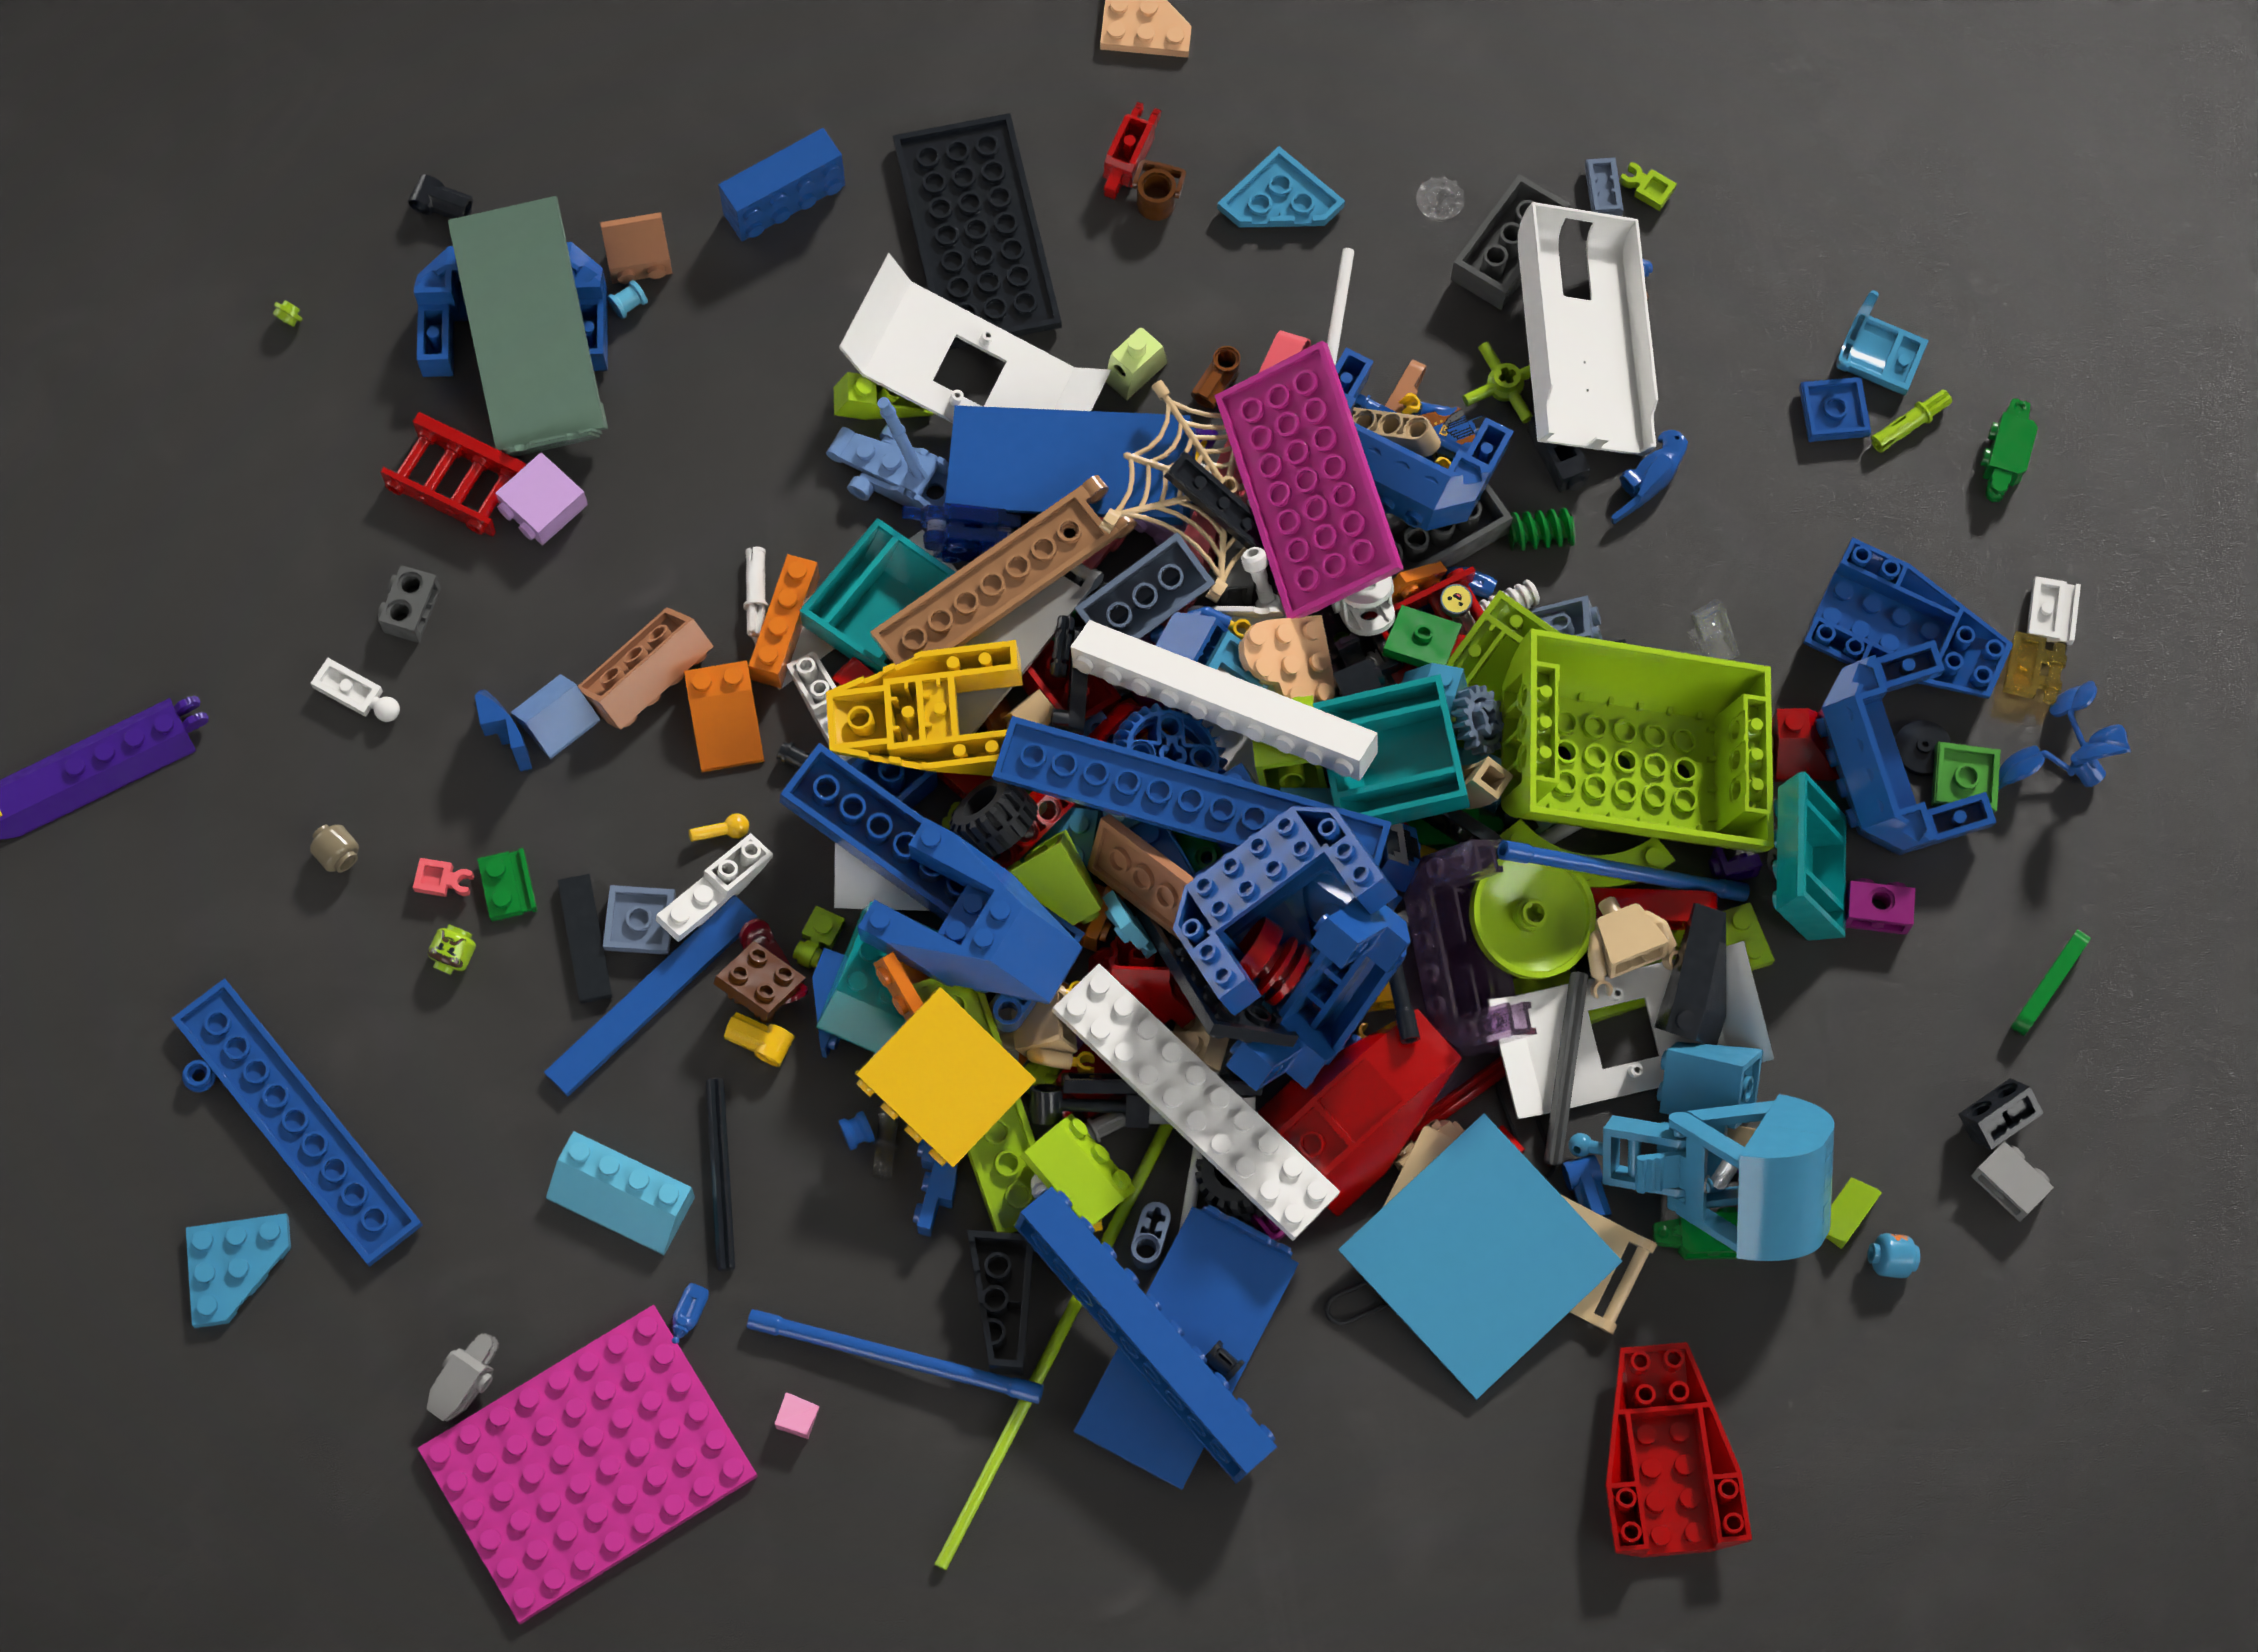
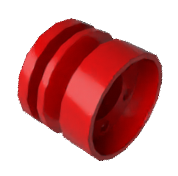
M1265 916L1254 924L1240 942L1239 946L1245 954L1240 964L1251 981L1256 977L1258 978L1255 987L1261 996L1266 993L1264 997L1265 1002L1275 1006L1295 987L1302 977L1311 957L1312 948L1306 944H1301L1297 948L1298 939L1294 936L1280 945L1284 933L1283 928Z

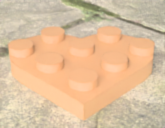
M1322 615L1265 620L1248 628L1249 630L1245 632L1243 640L1238 645L1239 659L1245 672L1249 670L1255 678L1260 680V684L1273 685L1275 693L1290 699L1298 696L1313 695L1314 703L1335 697L1333 669Z

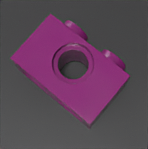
M1866 878L1850 881L1846 888L1845 928L1907 935L1914 924L1915 888L1906 887L1904 883L1890 882L1886 885L1877 884L1873 880ZM1872 900L1882 901L1886 909H1877L1873 905Z

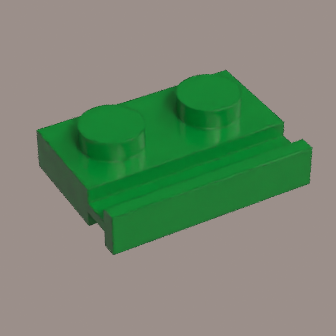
M520 848L519 851H507L477 858L491 922L523 915L524 912L538 911L524 848Z

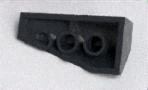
M1694 903L1654 1027L1704 1044L1717 1045L1726 1019V913Z

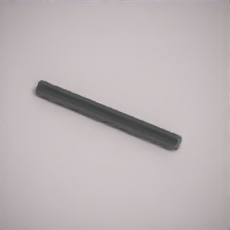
M1572 972L1569 978L1544 1154V1163L1552 1166H1560L1563 1161L1588 984V974L1583 972Z

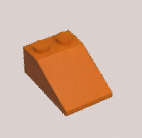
M747 660L684 671L701 772L765 762Z

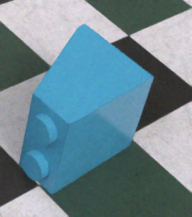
M1676 1042L1664 1051L1661 1058V1069L1664 1070V1077L1657 1091V1100L1661 1101L1659 1112L1670 1115L1674 1112L1687 1113L1690 1110L1756 1103L1763 1050ZM1742 1123L1730 1124L1728 1128L1736 1129Z

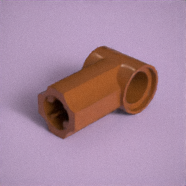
M1222 346L1215 351L1213 361L1191 392V397L1198 404L1205 408L1214 409L1217 405L1214 395L1226 390L1231 382L1238 378L1240 374V354L1238 350L1231 346ZM1228 361L1234 365L1230 368H1224L1219 364Z

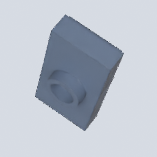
M1616 157L1586 159L1585 172L1591 212L1621 216L1623 214V203Z

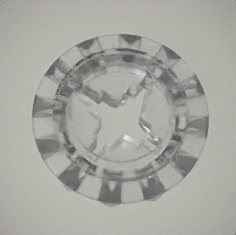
M1445 175L1441 178H1434L1432 176L1428 181L1421 183L1416 196L1417 205L1420 211L1431 219L1448 220L1458 215L1462 210L1465 201L1464 191L1458 186L1456 180L1451 181ZM1440 190H1443L1446 198L1441 202V206H1438L1436 195H1438Z

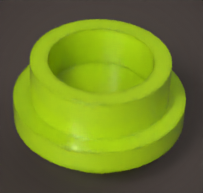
M286 300L282 304L278 302L274 304L276 309L272 314L286 324L294 327L297 321H302L303 318L298 315L300 309Z

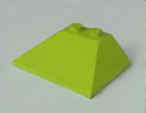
M1499 590L1452 654L1447 666L1464 669L1467 687L1485 685L1487 692L1493 691L1494 700H1500L1501 702L1499 710L1502 712V685L1511 660L1525 635L1530 629L1560 632Z

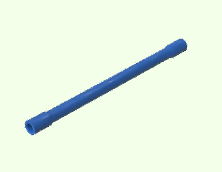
M1502 840L1497 849V855L1501 860L1524 864L1533 863L1681 890L1710 891L1716 893L1719 898L1740 902L1746 901L1750 893L1749 885L1744 882L1727 879L1718 880L1549 850L1520 842Z
M755 1309L751 1310L748 1317L747 1328L820 1345L1004 1393L1012 1398L1039 1404L1042 1398L1044 1384L979 1370L787 1320L781 1316Z

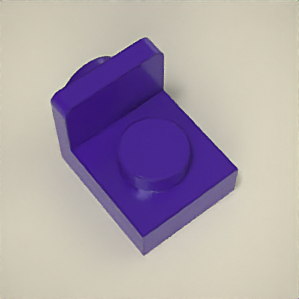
M1719 847L1714 848L1711 859L1708 860L1710 872L1714 878L1718 877V880L1727 879L1739 882L1757 877L1762 867L1758 853L1750 856L1746 853L1739 854L1727 862L1723 849Z

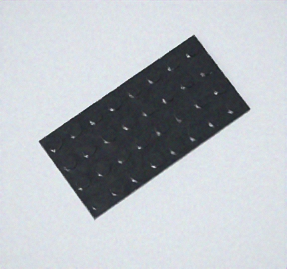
M1007 113L893 135L895 151L928 290L1016 337L1062 328V321L1011 114ZM955 337L948 350L971 345Z

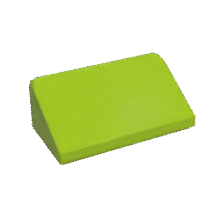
M1851 1177L1831 1205V1225L1826 1238L1842 1249L1882 1192Z

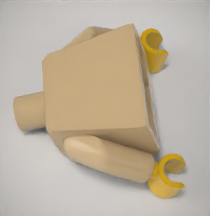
M1080 981L1072 982L1069 989L1060 986L1050 1004L1037 1002L1017 1030L1000 1033L1003 1048L1006 1051L1016 1049V1051L1032 1063L1069 1070L1073 1066L1077 1067L1079 1073H1094L1093 1067L1082 1065L1084 1062L1094 1063L1095 1058L1093 1054L1085 1051L1077 1057H1073V1053L1078 1052L1076 1034L1052 1012L1053 1007ZM1014 1009L1011 1011L1012 1019L1017 1015Z

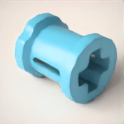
M631 280L628 283L629 286L616 295L610 294L607 296L611 307L621 319L626 318L627 312L638 305L648 303L645 293L634 280Z

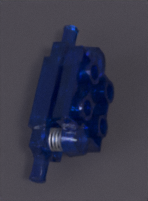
M945 502L943 506L927 505L918 508L904 505L902 509V519L920 520L922 527L928 528L923 535L924 548L933 551V557L940 558L946 563L971 562L1030 521L1022 519L1021 515L1007 514L1006 509Z

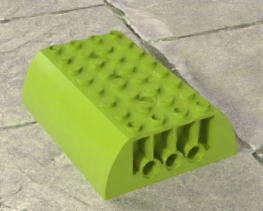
M1538 629L1529 630L1520 642L1511 660L1502 685V722L1504 726L1502 730L1501 766L1514 775L1501 794V807L1505 813L1514 818L1754 853H1763L1774 848L1770 666ZM1559 746L1567 748L1571 754L1570 760L1560 757L1558 753ZM1619 755L1625 756L1629 760L1630 769L1620 766L1618 763ZM1678 764L1684 765L1689 770V778H1684L1678 773Z

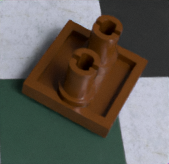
M753 941L716 975L713 984L727 993L730 1000L734 998V1003L744 1005L754 1013L756 1018L760 1017L761 1022L768 1023L774 1019L775 1012L803 986L806 977Z

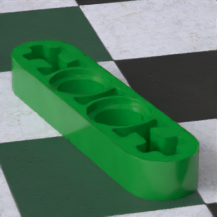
M2079 929L2075 931L2010 1026L2011 1029L2023 1037L2026 1035L2089 943L2091 937Z

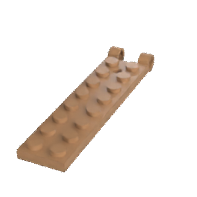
M1099 475L1092 476L1077 489L870 631L871 637L891 663H895V665L913 658L914 654L920 651L961 647L1115 539L1127 536L1134 530L1137 522L1131 517H1121L1110 534L1099 528L1102 520L1089 504L1096 503L1107 494L1109 487ZM1067 529H1073L1076 534L1072 538H1067L1064 536V532Z

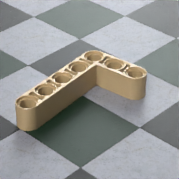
M1353 408L1351 415L1355 423L1423 457L1433 455L1440 447V438L1426 417Z

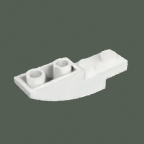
M812 651L786 664L808 710L829 745L826 692L836 688V685L815 651ZM836 754L850 765L858 759Z
M750 833L704 870V876L660 911L656 915V922L679 942L697 926L700 927L732 896H738L772 859L773 853Z

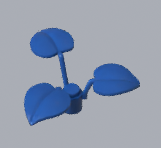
M2088 681L2061 693L2053 700L2049 708L2053 717L2068 715L2081 746L2070 757L2071 765L2069 766L2047 750L2040 751L2037 746L2026 747L2012 754L2001 765L1998 791L2008 784L2025 779L2037 772L2043 765L2045 758L2066 770L2069 776L2076 774L2085 787H2092L2101 782L2106 776V771L2098 759L2131 752L2127 732L2119 724L2097 731L2090 737L2089 742H2085L2074 715L2075 711L2089 706L2096 697L2097 686L2093 681Z

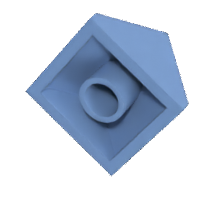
M561 674L510 712L550 760L600 722V718L578 686Z

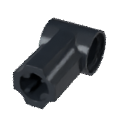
M427 174L420 175L408 199L409 206L421 214L431 215L435 212L452 219L470 215L474 202L472 196L445 187L440 180Z

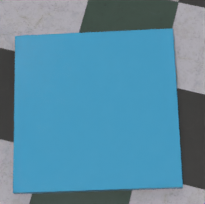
M1485 1113L1338 1249L1340 1254L1475 1399H1478L1623 1262Z

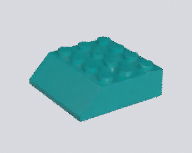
M877 518L799 610L802 626L849 659L852 657L857 658L876 674L883 671V667L892 663L871 637L870 631L953 575L955 571Z
M1441 674L1313 703L1314 708L1375 731L1378 736V753L1360 781L1351 777L1341 776L1335 771L1326 768L1334 806L1392 822L1391 825L1470 808Z
M1799 772L1778 787V799L1774 800V813L1778 818L1777 829L1774 830L1777 860L1773 862V873L1777 879V890L1773 891V906L1808 941L1844 938L1846 923V815L1806 772Z
M870 902L861 912L816 1028L876 1053L900 1029L906 1020L903 1015L898 1013L888 988L880 982L876 975V968L873 963L888 954L860 940L858 925L873 903ZM924 925L925 927L938 933V930H935L929 926Z

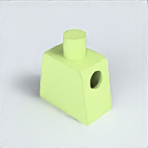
M1137 329L1110 355L1107 369H1110L1111 372L1106 383L1124 399L1128 400L1167 364L1164 347L1145 329Z

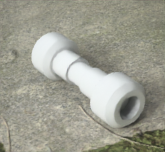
M1259 547L1247 549L1242 554L1241 561L1244 570L1251 573L1253 582H1255L1257 587L1256 592L1259 599L1256 601V607H1280L1282 610L1283 606L1280 597L1273 593L1272 587L1268 583L1266 567L1269 561L1265 550Z

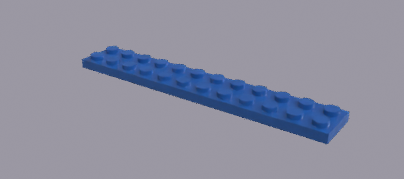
M1015 716L1011 717L992 775L995 781L1015 785L1232 848H1237L1250 835L1260 831L1272 822L1277 815L1287 811L1292 806L1334 808L1355 832L1374 858L1378 867L1392 823ZM1330 869L1323 872L1324 874L1335 876Z

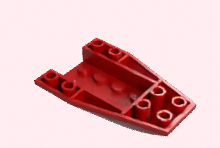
M1419 1009L1414 1010L1420 1034V1040L1417 1042L1402 1044L1397 1023L1394 1021L1341 1050L1328 1066L1324 1064L1315 1077L1314 1082L1307 1089L1292 1079L1257 1112L1340 1191L1339 1195L1327 1206L1337 1217L1344 1213L1388 1172L1462 1060L1459 1053Z
M1688 1342L1620 1348L1605 1483L1616 1554L1646 1558L1702 1553L1752 1541L1742 1471Z

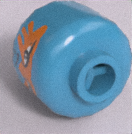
M1885 1233L1880 1234L1875 1242L1869 1245L1867 1258L1879 1276L1902 1279L1909 1277L1912 1272L1918 1269L1920 1249L1909 1236Z

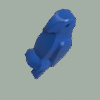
M1667 430L1662 432L1657 439L1659 443H1662V449L1652 452L1639 463L1636 469L1626 470L1619 477L1621 486L1634 498L1612 515L1611 522L1613 524H1616L1640 508L1671 482L1686 454L1688 441L1679 431Z

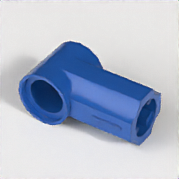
M1592 1154L1562 1163V1173L1569 1191H1573L1576 1203L1605 1218L1611 1217L1612 1212L1601 1183L1603 1182V1176L1596 1155Z

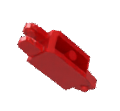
M1137 102L1131 115L1126 114L1104 161L1103 178L1107 179L1104 186V196L1115 200L1122 185L1132 188L1139 162L1145 160L1155 139V129L1161 117V110L1154 108L1147 121L1140 118L1144 112L1143 103Z

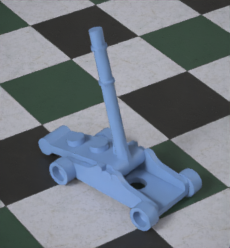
M887 397L880 398L877 405L882 418L887 423L879 435L881 441L857 434L849 428L842 427L826 451V455L835 462L845 463L863 472L860 476H854L847 486L848 491L852 495L867 501L873 491L927 518L934 514L943 515L946 517L945 542L955 546L958 545L964 536L962 528L972 511L945 510L944 508L949 463L944 458L937 457L924 448L912 447L905 433L906 429L896 415L895 407ZM931 486H940L944 490V495L940 499L933 500L927 496L926 492Z

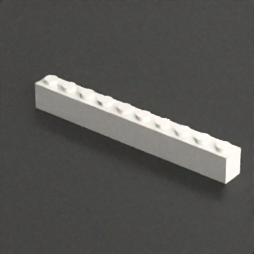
M1088 621L1070 647L1073 667L1084 674H1092L1112 685H1119L1132 690L1137 695L1155 699L1167 707H1175L1190 713L1195 718L1215 723L1225 730H1233L1248 736L1255 742H1263L1283 753H1290L1306 759L1313 765H1321L1331 769L1341 776L1351 777L1360 781L1378 753V736L1375 731L1094 621Z

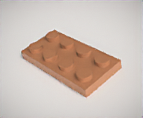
M1108 814L1102 817L1087 869L1179 939L1173 930L1184 886L1194 878L1112 815Z

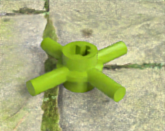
M1484 342L1478 349L1490 367L1491 372L1488 375L1486 385L1462 396L1465 405L1468 407L1487 397L1493 396L1499 401H1510L1523 423L1529 422L1533 415L1520 393L1524 387V380L1531 378L1530 365L1519 369L1511 363L1502 364L1490 343Z

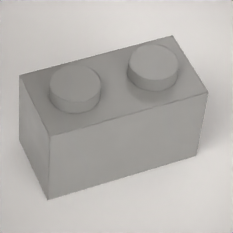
M2004 1141L1974 1171L1971 1177L2021 1222L2054 1187L2049 1183L2050 1180L2043 1171L2038 1168L2034 1169L2024 1160V1154L2014 1145L2009 1146Z

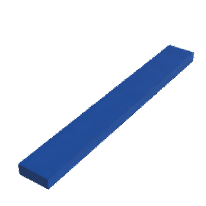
M736 895L732 896L544 1071L545 1075L569 1097L739 938L740 931L745 923L757 918V915Z

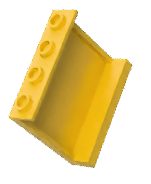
M937 987L929 995L925 1003L860 1070L855 1072L860 1078L856 1084L869 1097L874 1093L884 1101L880 1107L893 1120L899 1116L906 1122L908 1126L904 1131L917 1143L923 1139L932 1147L928 1154L942 1167L946 1162L954 1167L1036 1081L1009 1052L941 987Z

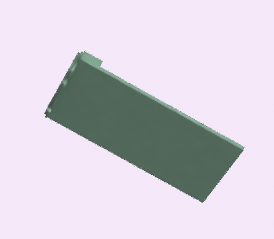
M557 196L448 220L495 448L516 457L600 438L601 430L608 429L603 403L600 402Z

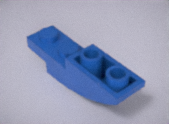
M922 1139L919 1143L917 1157H921L922 1168L932 1170V1172H925L921 1191L926 1192L923 1204L917 1203L913 1222L917 1223L918 1234L931 1237L939 1206L953 1208L957 1186L958 1163L952 1167L946 1162L942 1167L928 1154L932 1147Z

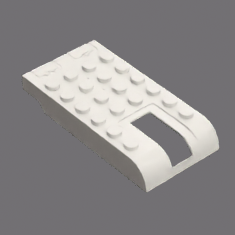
M1532 202L1526 209L1520 222L1518 254L1537 442L1645 456L1656 448L1654 412L1658 402L1638 219ZM1565 218L1592 222L1586 241V261L1591 300L1571 298L1563 295L1558 247L1559 235Z

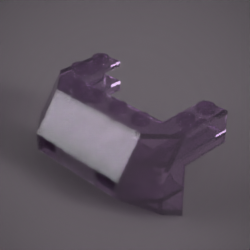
M1472 839L1422 856L1404 895L1428 1020L1450 1045L1463 1056L1500 1053L1499 1045L1537 1034L1536 1028L1531 1027L1528 1009L1532 1008L1531 1002H1520L1514 1005L1506 1002L1489 1007L1488 999L1516 996L1512 975L1502 971L1484 955L1475 940L1470 924L1469 905L1476 881L1504 872L1503 866H1498L1495 852V847H1498L1497 840Z

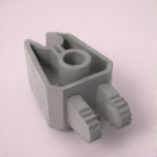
M481 1333V1335H477L475 1341H472L466 1350L458 1348L449 1353L443 1362V1370L430 1389L426 1410L446 1422L451 1421L467 1410L478 1393H483L493 1379L492 1373L494 1369L488 1365L499 1348L498 1345L500 1343L495 1339L496 1337Z

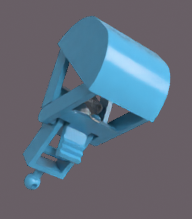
M1779 1094L1774 1101L1690 1110L1687 1113L1674 1112L1669 1115V1123H1657L1612 1115L1603 1128V1142L1593 1141L1584 1133H1576L1569 1139L1568 1147L1574 1156L1585 1157L1589 1153L1603 1156L1602 1184L1633 1189L1641 1194L1650 1192L1667 1195L1668 1209L1675 1211L1680 1217L1737 1252L1736 1258L1781 1261L1803 1257L1816 1251L1830 1231L1835 1123L1828 1112L1808 1101ZM1761 1121L1745 1147L1727 1137L1728 1125ZM1620 1138L1628 1140V1166L1620 1165ZM1642 1142L1657 1144V1153L1641 1155ZM1739 1169V1186L1727 1187ZM1738 1205L1737 1226L1709 1208Z

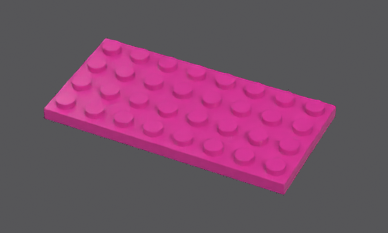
M1320 341L1214 395L1287 618L1306 617L1404 570L1327 343Z

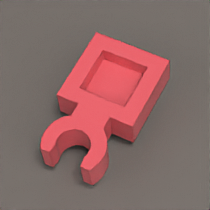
M420 858L413 890L418 893L446 897L449 888L454 889L460 896H469L470 889L459 884L463 879L474 880V874L468 869H460L453 872L454 867L450 862Z

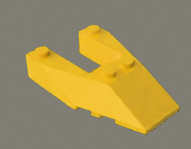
M1016 640L920 651L915 653L911 659L897 665L892 663L883 667L881 672L864 678V676L827 691L829 750L838 755L925 771L992 776L1007 729L960 735L956 693L1023 685L1021 658Z

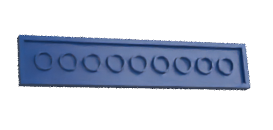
M225 978L171 1018L369 1267L423 1226L421 1221Z

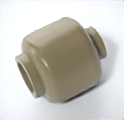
M336 824L332 826L323 825L314 832L310 852L326 871L341 873L356 863L359 845L344 826Z

